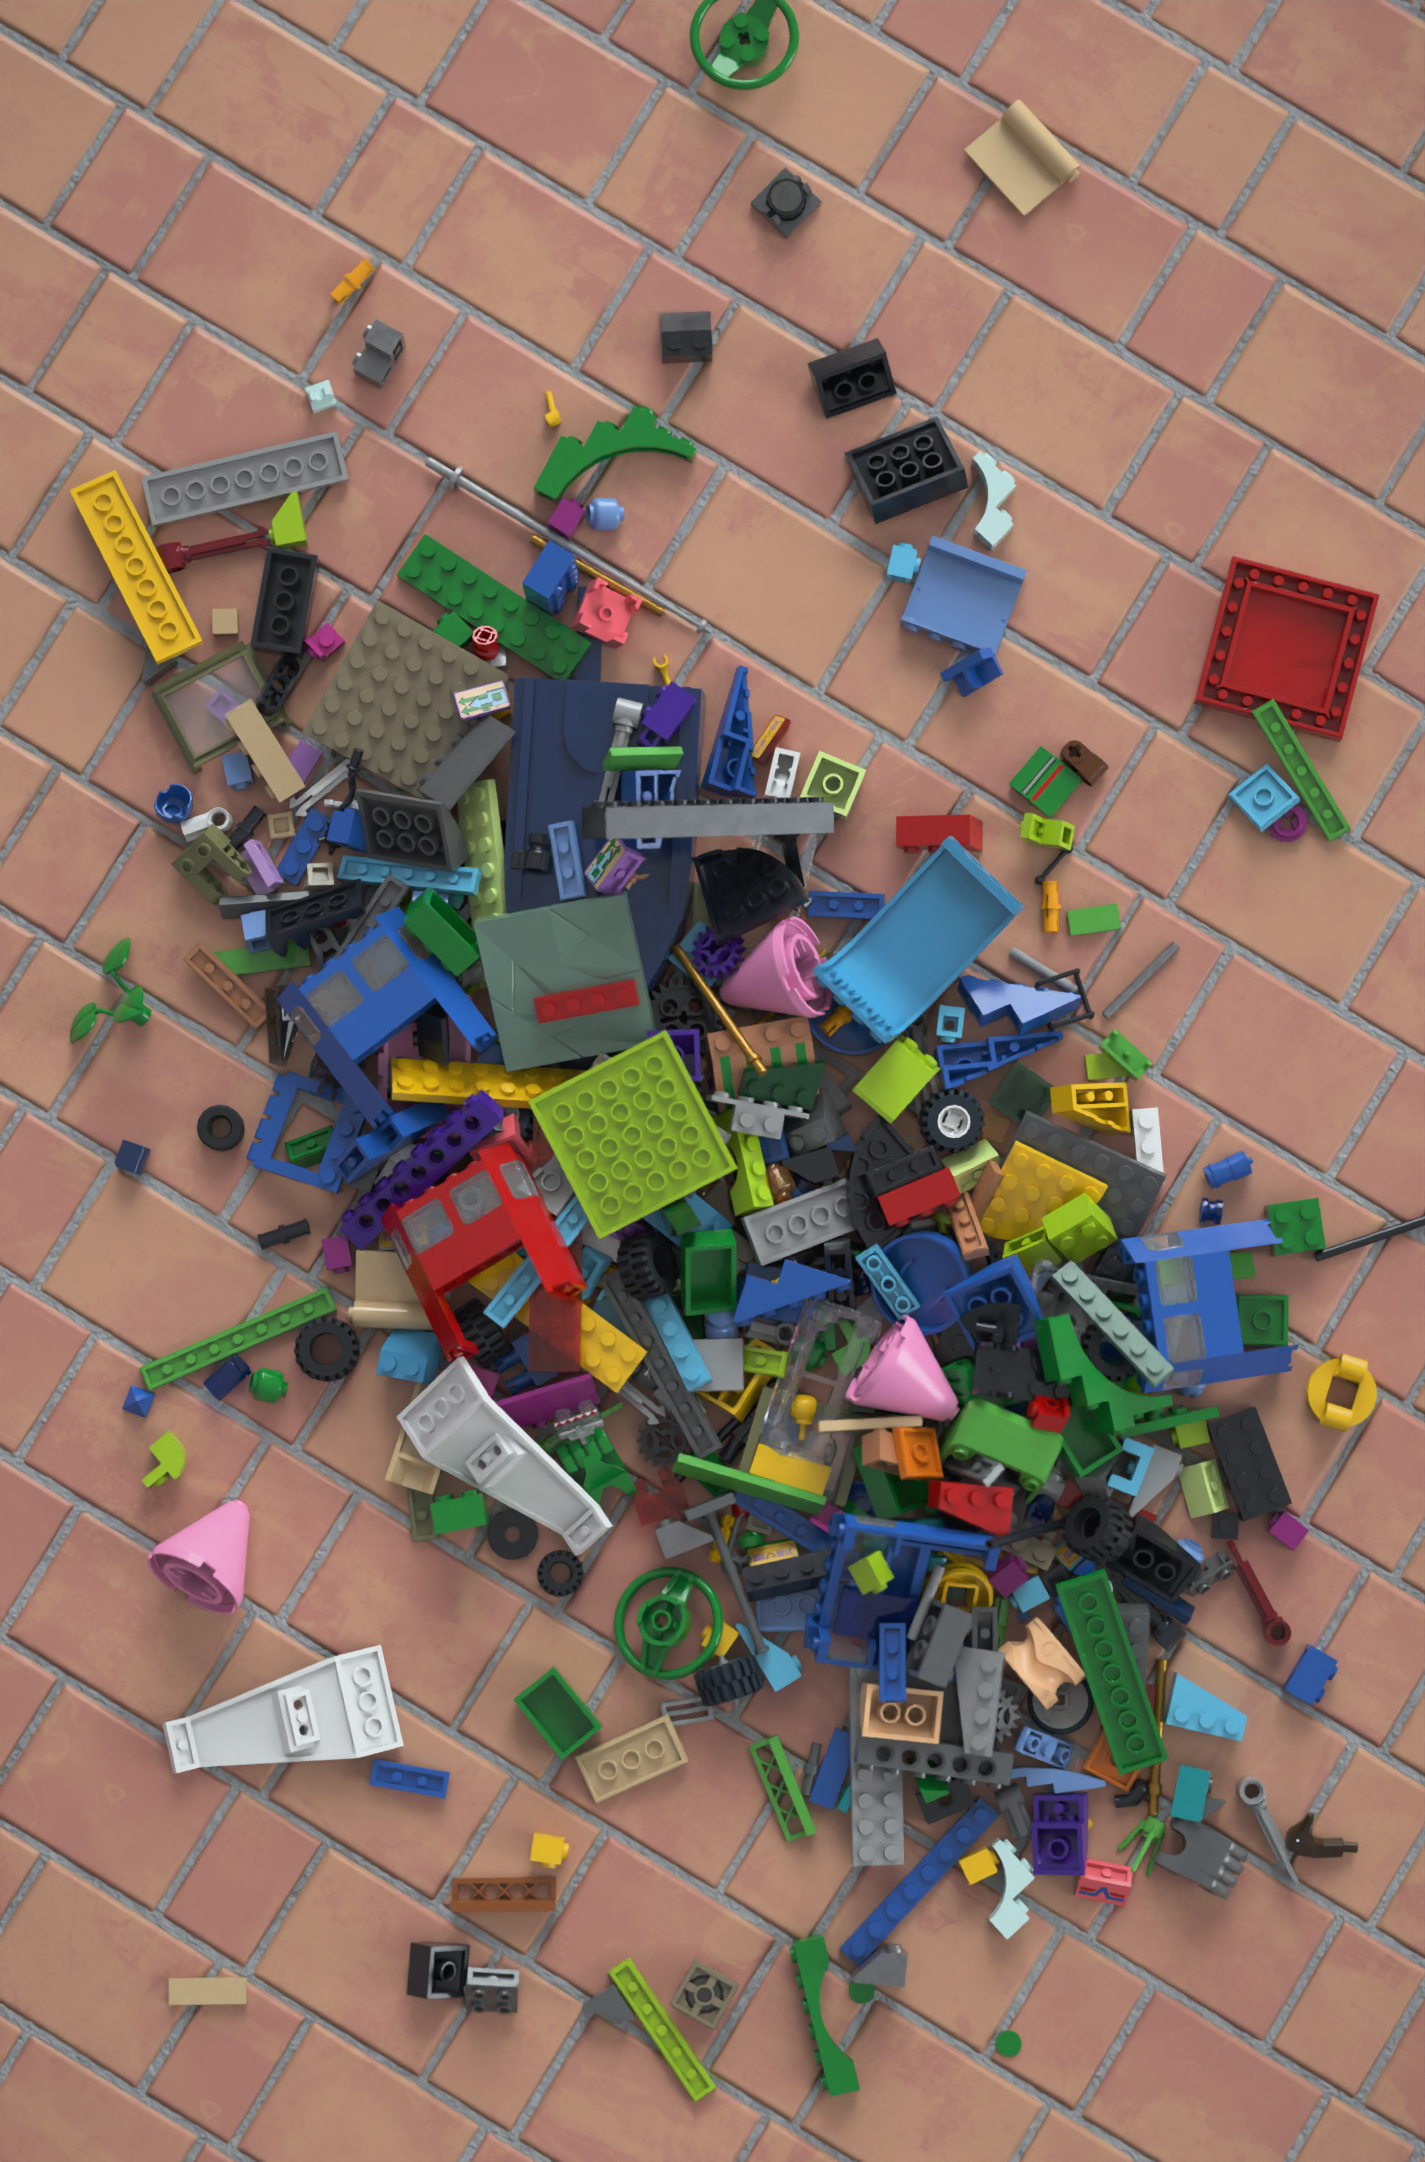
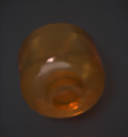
M780 1164L766 1167V1186L770 1190L773 1202L780 1204L790 1200L791 1195L795 1192L796 1184L789 1169L780 1166Z

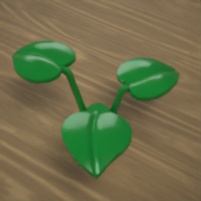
M129 937L117 943L109 951L104 959L102 968L103 973L106 975L111 973L112 977L126 992L123 1001H121L115 1012L96 1008V1004L93 1002L82 1007L71 1025L70 1041L72 1044L85 1037L92 1030L97 1015L100 1013L113 1016V1020L116 1023L130 1020L140 1027L149 1020L151 1009L143 1004L142 987L135 986L129 990L117 975V970L124 966L129 955L131 940Z

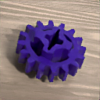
M709 926L706 927V934L698 933L700 941H693V945L697 948L691 951V955L696 957L692 963L698 967L697 970L700 973L705 974L710 979L715 976L720 980L723 973L730 977V970L732 968L735 970L739 969L737 962L744 961L740 953L746 951V948L741 945L745 941L742 937L739 936L731 940L730 944L727 942L720 945L716 942L713 929ZM706 959L709 960V963H711V966H709V965L707 964Z

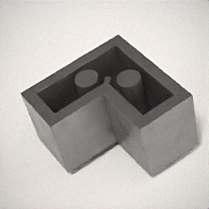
M376 319L373 325L369 324L363 333L366 347L362 353L360 351L357 353L352 365H354L355 375L381 389L404 351L406 344L403 333Z

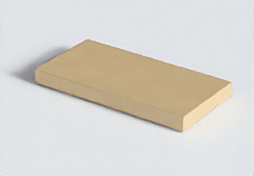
M903 1416L819 1421L814 1424L813 1432L814 1435L872 1432L875 1428H885L889 1431L898 1426L921 1427L922 1417Z
M669 1714L575 1756V1760L595 1804L689 1762Z

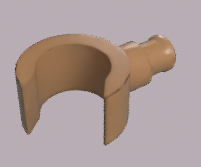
M633 873L624 887L629 890L637 880H645L649 877V874L637 875Z

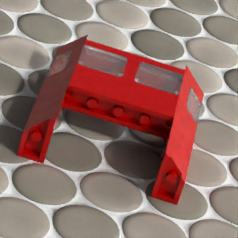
M509 1142L478 1150L482 1160H475L469 1163L467 1169L460 1173L449 1175L444 1183L426 1189L424 1195L417 1199L406 1201L403 1207L391 1203L381 1218L382 1224L447 1360L452 1363L457 1358L463 1356L467 1360L477 1354L479 1350L474 1342L464 1338L444 1295L525 1247L547 1293L566 1301L587 1288L523 1156L514 1152Z

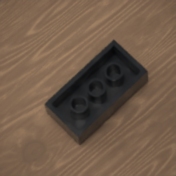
M271 547L267 548L250 644L253 651L280 656L288 655L303 659L306 645L304 640L307 638L320 565L318 555Z
M1256 1407L1244 1409L1206 1424L1210 1442L1241 1521H1247L1292 1504Z

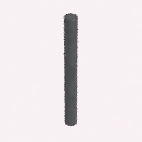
M1172 941L1101 1013L1109 1020L1180 949L1179 946Z

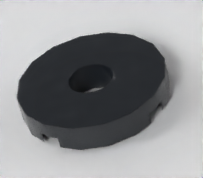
M507 1509L498 1513L491 1520L488 1527V1541L491 1549L498 1556L507 1560H518L526 1557L535 1548L538 1541V1528L535 1520L515 1509ZM510 1527H516L520 1531V1538L515 1542L509 1541L505 1536L506 1530Z

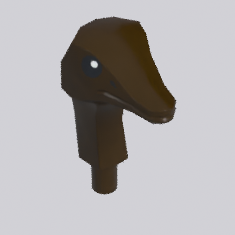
M1310 1812L1301 1821L1290 1827L1286 1833L1285 1843L1287 1849L1298 1856L1306 1858L1342 1857L1343 1852H1358V1843L1344 1842L1342 1837L1323 1839L1312 1834L1314 1814Z

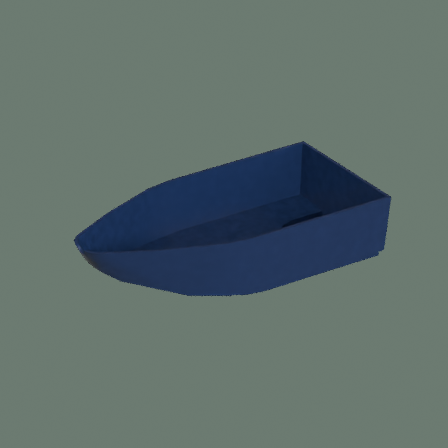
M532 677L515 678L512 725L515 734L512 736L504 852L505 904L507 914L606 895L594 888L584 872L609 839H582V807H591V802H594V800L599 801L605 775L602 763L612 747L616 731L614 729L617 724L612 723L617 699L622 698L643 703V713L648 705L653 707L657 702L658 698L655 696L662 686L582 680L535 679ZM681 687L697 699V703L668 744L660 741L657 747H682L683 756L676 769L657 770H681L673 793H675L673 800L699 799L706 695L702 689ZM640 718L638 728H632L633 732L630 734L627 748L641 747L636 742L645 730L642 727V718ZM651 733L647 735V738L652 742L657 738ZM622 770V771H643V770ZM621 775L614 801H622ZM609 788L607 791L605 802H607L610 792ZM573 820L575 822L587 897L560 901L550 838L549 846L546 847V852L550 855L548 873L540 874L511 869V853L530 849L528 844L530 833L549 835L548 825ZM664 837L660 848L633 849L647 858L634 873L637 875L649 874V877L645 880H637L629 890L623 887L620 891L627 892L649 999L652 1001L650 993L652 991L658 993V986L662 984L671 965V962L668 960L669 956L673 953L671 949L673 946L681 943L686 932L693 899L695 871L693 858L696 856L697 837ZM626 1050L557 1062L561 1069L587 1071Z

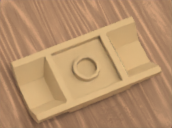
M416 1382L410 1403L428 1386ZM402 1427L385 1480L434 1495L441 1471L443 1470L421 1457Z

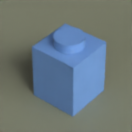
M241 751L221 756L227 784L230 789L235 788V791H243L249 789L251 784H255L249 755L245 757Z
M265 910L252 911L241 915L245 941L250 954L271 949L266 939Z

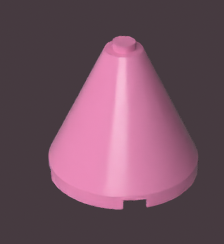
M790 917L778 922L747 955L744 961L738 965L739 969H734L731 976L722 982V987L720 988L722 1000L732 1006L815 1018L824 1015V1011L831 1008L833 992L828 987L826 989L821 987L814 979L816 975L812 971L818 964L827 962V958H819L815 945L820 944L812 929L797 917Z
M904 1315L902 1319L905 1320V1323L901 1325L896 1321L870 1352L867 1360L861 1366L863 1369L858 1378H853L845 1398L855 1405L920 1416L943 1422L947 1418L952 1420L960 1409L957 1406L959 1401L916 1321L910 1316Z
M238 1500L234 1502L228 1501L154 1547L147 1560L152 1573L172 1592L178 1587L187 1593L186 1601L214 1613L233 1614L235 1609L238 1610L244 1594L250 1513L247 1510L248 1507Z

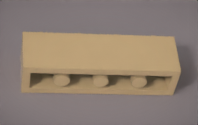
M251 698L225 714L228 719L224 721L225 726L231 735L234 733L238 735L241 742L237 743L245 757L250 755L253 759L254 764L251 767L258 778L263 776L268 783L264 788L272 800L277 798L279 802H282L306 787Z

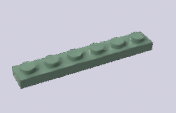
M1072 1260L1052 1275V1280L1153 1388L1157 1387L1174 1373V1368Z

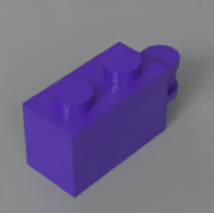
M672 681L668 686L664 684L655 696L658 698L657 702L653 707L648 705L640 717L643 719L641 723L645 730L636 743L641 747H657L660 741L668 744L696 705L697 699ZM649 733L657 737L654 742L647 738Z

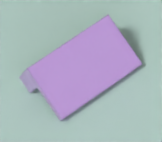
M254 839L244 844L246 850L240 853V855L252 868V873L247 877V880L256 895L271 894L285 883L262 842Z

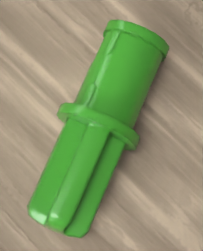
M996 1596L993 1607L998 1609V1648L1004 1644L1006 1626H1009L1007 1616L1010 1600L1003 1596Z

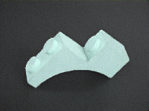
M979 451L973 457L971 464L978 471L985 485L987 505L985 514L974 529L973 534L992 551L1013 528L1012 517L1005 510L999 511L997 508L1014 492L1016 485L1014 484L1015 479L1007 471L1001 472L995 466L997 463L990 455H983Z
M998 1837L991 1845L998 1853L1003 1865L1004 1889L1000 1902L988 1918L1002 1935L1009 1939L1030 1919L1026 1914L1029 1910L1028 1907L1019 1898L1016 1901L1013 1898L1035 1877L1031 1873L1033 1867L1025 1858L1020 1861L1013 1854L1017 1849L1006 1838L1002 1841Z

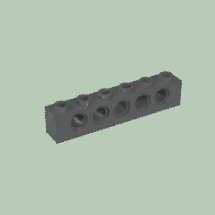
M858 1731L853 1762L860 1764L859 1768L875 1771V1766L885 1767V1772L900 1774L901 1770L911 1771L910 1776L926 1778L927 1773L936 1775V1780L951 1782L952 1777L962 1778L961 1783L977 1785V1781L987 1782V1787L1002 1789V1785H1010L1014 1754L993 1750L992 1757L965 1753L964 1746L865 1737L861 1736V1731ZM881 1746H886L889 1751L888 1757L884 1760H878L876 1757V1751ZM906 1750H912L914 1753V1759L909 1764H904L902 1761V1754ZM936 1753L939 1756V1764L931 1768L927 1764V1759L931 1754ZM958 1757H962L965 1761V1766L962 1770L955 1771L953 1769V1761ZM982 1761H988L990 1764V1770L985 1775H981L978 1771V1766Z

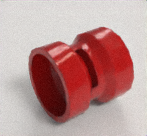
M491 626L476 628L472 634L474 655L483 661H490L496 658L499 653L497 631Z

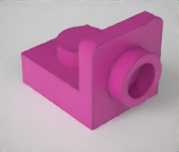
M328 622L311 638L307 637L304 640L308 646L305 648L306 652L314 660L319 658L322 662H325L345 643V640Z

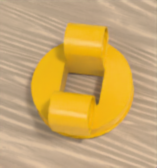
M1342 1353L1340 1358L1328 1360L1312 1372L1306 1386V1399L1311 1412L1320 1420L1319 1425L1346 1432L1348 1427L1361 1423L1370 1415L1376 1403L1377 1389L1373 1376L1367 1370L1368 1361ZM1333 1376L1357 1384L1350 1409L1325 1402Z
M952 1562L941 1566L945 1570L934 1595V1600L945 1603L949 1586L967 1588L965 1601L968 1607H953L970 1614L971 1607H992L994 1586L988 1581V1576L980 1568L966 1562ZM933 1571L925 1572L918 1602L922 1600Z

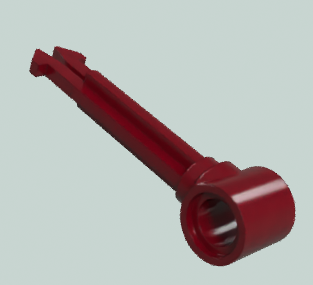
M259 526L256 532L192 546L186 545L183 546V549L180 542H171L158 546L156 550L168 574L186 569L185 561L192 563L194 560L257 546L267 549L271 541L270 539H257L245 542L246 540L260 538L269 533L267 529Z
M1232 1539L1226 1541L1238 1564L1234 1568L1261 1617L1260 1620L1263 1624L1261 1628L1263 1629L1265 1640L1276 1646L1286 1644L1292 1634L1290 1626L1283 1620L1282 1616H1278L1277 1612L1274 1611L1249 1561H1243ZM1275 1625H1280L1283 1628V1636L1275 1640L1271 1636V1629Z

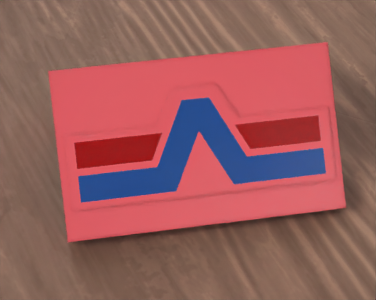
M1087 1858L1086 1872L1084 1876L1079 1875L1074 1897L1125 1907L1132 1884L1131 1867Z

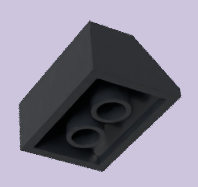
M878 338L807 363L814 389L826 419L897 394L886 351Z

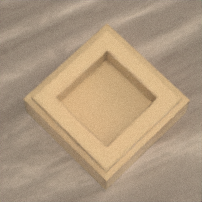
M237 608L212 609L214 636L239 635Z
M292 811L267 815L271 841L294 838L296 836Z

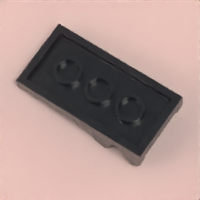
M361 878L265 910L266 939L271 949L277 955L286 957L288 951L286 941L294 939L299 947L306 950L310 946L309 932L323 927H332L338 922L355 919L365 914V893Z
M975 1342L970 1394L1029 1402L1033 1401L1036 1395L1059 1400L1063 1396L1067 1397L1068 1405L1072 1406L1068 1384L1057 1385L1056 1381L1046 1382L1039 1350L1021 1348L1016 1345H997L993 1342Z

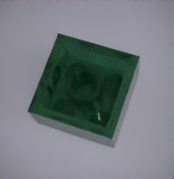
M1014 1061L986 1103L1020 1125L1026 1110L1042 1117L1051 1103L1050 1087L1054 1086L1020 1062Z

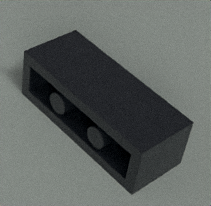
M850 1236L835 1237L824 1242L826 1272L850 1279L851 1288L836 1293L835 1288L828 1290L831 1321L856 1319L857 1306Z

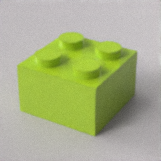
M1086 1193L1081 1194L1042 1217L1049 1241L1075 1264L1117 1240L1110 1217Z

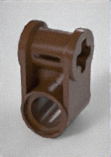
M1069 741L1060 751L1061 761L1090 787H1093L1109 768L1099 756L1092 753L1080 741ZM1076 749V756L1070 758V751Z

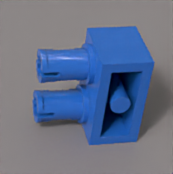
M533 1330L511 1342L512 1349L493 1362L495 1366L504 1362L501 1366L497 1367L500 1374L519 1362L525 1365L524 1372L505 1381L508 1388L517 1384V1386L510 1389L513 1396L532 1384L539 1387L560 1375L537 1333Z

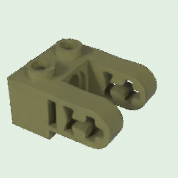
M212 823L179 854L171 865L210 903L218 905L219 898L227 897L228 893L224 885L205 866L214 859L239 882H243L252 873V868L229 843L231 840Z

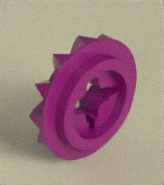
M1296 804L1268 827L1271 836L1280 842H1293L1305 833L1307 816L1304 810ZM1294 815L1295 817L1291 822L1293 827L1291 829L1285 827L1280 830L1279 828L1283 822L1281 817L1287 819Z

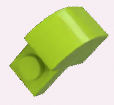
M1024 813V818L1020 825V838L1024 839L1025 843L1034 846L1071 851L1075 826L1063 820L1045 819L1034 813Z
M168 1431L149 1447L161 1464L142 1479L147 1488L155 1486L157 1489L168 1480L166 1476L168 1473L175 1480L185 1470L187 1463L186 1451L172 1431Z

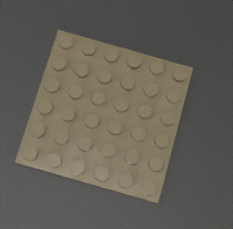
M377 600L302 733L351 760L354 748L362 749L364 753L360 766L416 798L426 799L417 791V788L420 786L417 783L426 771L431 773L436 767L434 762L442 752L447 754L453 747L450 743L458 733L463 735L469 728L466 725L469 720L462 721L460 714L457 712L454 693L502 680L505 686L510 675Z

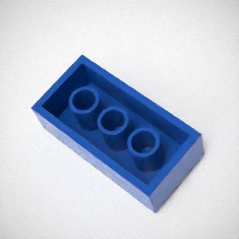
M549 540L522 582L526 600L552 617L555 613L560 614L566 605V595L568 592L573 593L580 582L578 580L576 556Z

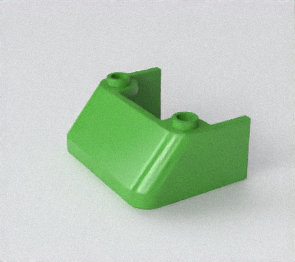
M972 1399L945 1430L939 1454L941 1464L949 1455H952L957 1460L964 1461L978 1454L1020 1472L1019 1482L1027 1490L1024 1503L1029 1504L1044 1487L1061 1450L1063 1437L1056 1432L1032 1428L1031 1420L985 1400Z

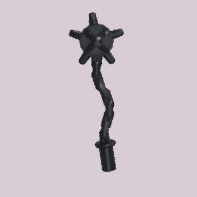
M354 748L350 763L346 765V768L349 769V793L337 811L344 812V809L350 806L355 798V774L361 771L359 765L364 753L362 749ZM328 820L326 822L328 829L325 831L324 837L318 838L317 842H326L329 846L328 854L333 855L334 850L342 846L327 840L331 823Z

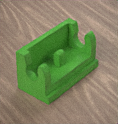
M1116 1029L1098 1047L1135 1082L1152 1065V1062Z

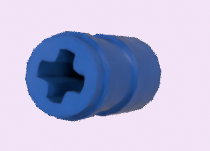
M1240 1151L1226 1157L1222 1161L1208 1164L1207 1167L1203 1168L1208 1185L1211 1189L1218 1188L1222 1184L1232 1180L1236 1181L1252 1174L1250 1164L1253 1163L1251 1157L1247 1158L1244 1151Z

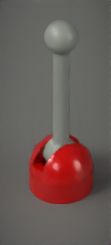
M735 1503L731 1505V1511L736 1520L728 1546L730 1553H733L740 1521L749 1515L748 1511Z

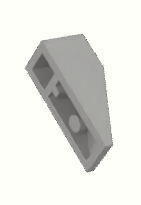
M1155 1444L1151 1446L1155 1450L1137 1496L1131 1497L1126 1510L1130 1513L1131 1518L1164 1489L1174 1477L1179 1478L1184 1465L1180 1463L1183 1455Z

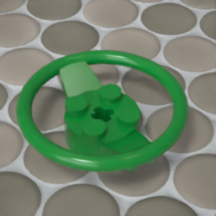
M703 0L692 18L689 40L695 61L709 78L731 89L752 90L771 84L787 71L798 50L799 27L795 14L786 0H756L746 14L737 13L734 17L730 18L723 25L720 32V52L712 66L708 63L702 52L699 33L706 12L718 0ZM777 8H779L785 16L789 27V45L780 64L770 73L759 78L750 80L731 78L743 67L757 66L765 59L769 50L768 29ZM748 38L750 44L747 45L745 43L742 46L740 45V39Z
M662 1567L642 1574L626 1588L615 1610L614 1634L621 1654L635 1670L654 1679L675 1680L693 1674L711 1659L721 1640L723 1613L719 1599L712 1587L702 1577L687 1569ZM672 1577L660 1595L645 1601L638 1610L636 1623L643 1638L641 1660H639L631 1651L625 1638L624 1617L626 1609L635 1593L645 1584L655 1579ZM695 1585L706 1596L712 1610L713 1629L710 1640L701 1655L690 1664L677 1669L662 1670L670 1648L678 1647L690 1631L691 1612L686 1606ZM667 1615L668 1624L661 1628L662 1624L659 1623V1620Z

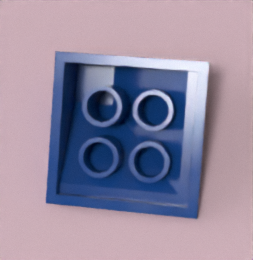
M1017 1254L987 1266L943 1293L973 1351L975 1342L982 1341L968 1332L959 1320L960 1317L973 1308L993 1302L1022 1304L1017 1344L1036 1337L1033 1321L1043 1318L1029 1277Z

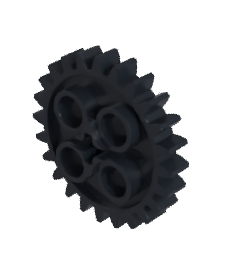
M679 978L676 986L669 980L667 982V989L660 984L658 986L660 994L655 991L650 993L653 1001L650 1000L656 1030H665L667 1027H671L674 1030H686L692 1026L698 1027L701 1030V1037L699 1038L700 1054L704 1056L706 1054L704 1037L708 1033H714L723 1029L721 1025L717 1024L720 1019L697 986L692 987V979H689L686 985H683L682 979ZM689 1001L698 1003L700 1007L698 1013H693L689 1010ZM664 1002L673 1004L675 1009L673 1014H667L663 1010ZM682 1015L683 1019L703 1017L704 1021L691 1020L682 1026L681 1021L661 1023L660 1019L675 1020Z

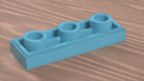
M877 1243L856 1256L857 1262L899 1321L904 1315H909L920 1307V1303ZM891 1280L893 1283L886 1286L884 1281Z

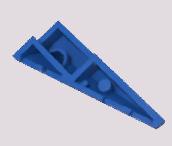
M741 665L736 668L700 788L721 796L755 798L757 790L754 788V775L756 772L752 760V751L754 750L752 717L748 704L750 690L747 689L746 677L748 668Z
M1062 1030L988 1037L986 1041L936 1045L933 1054L937 1066L940 1068L937 1077L945 1091L953 1089L1063 1040Z

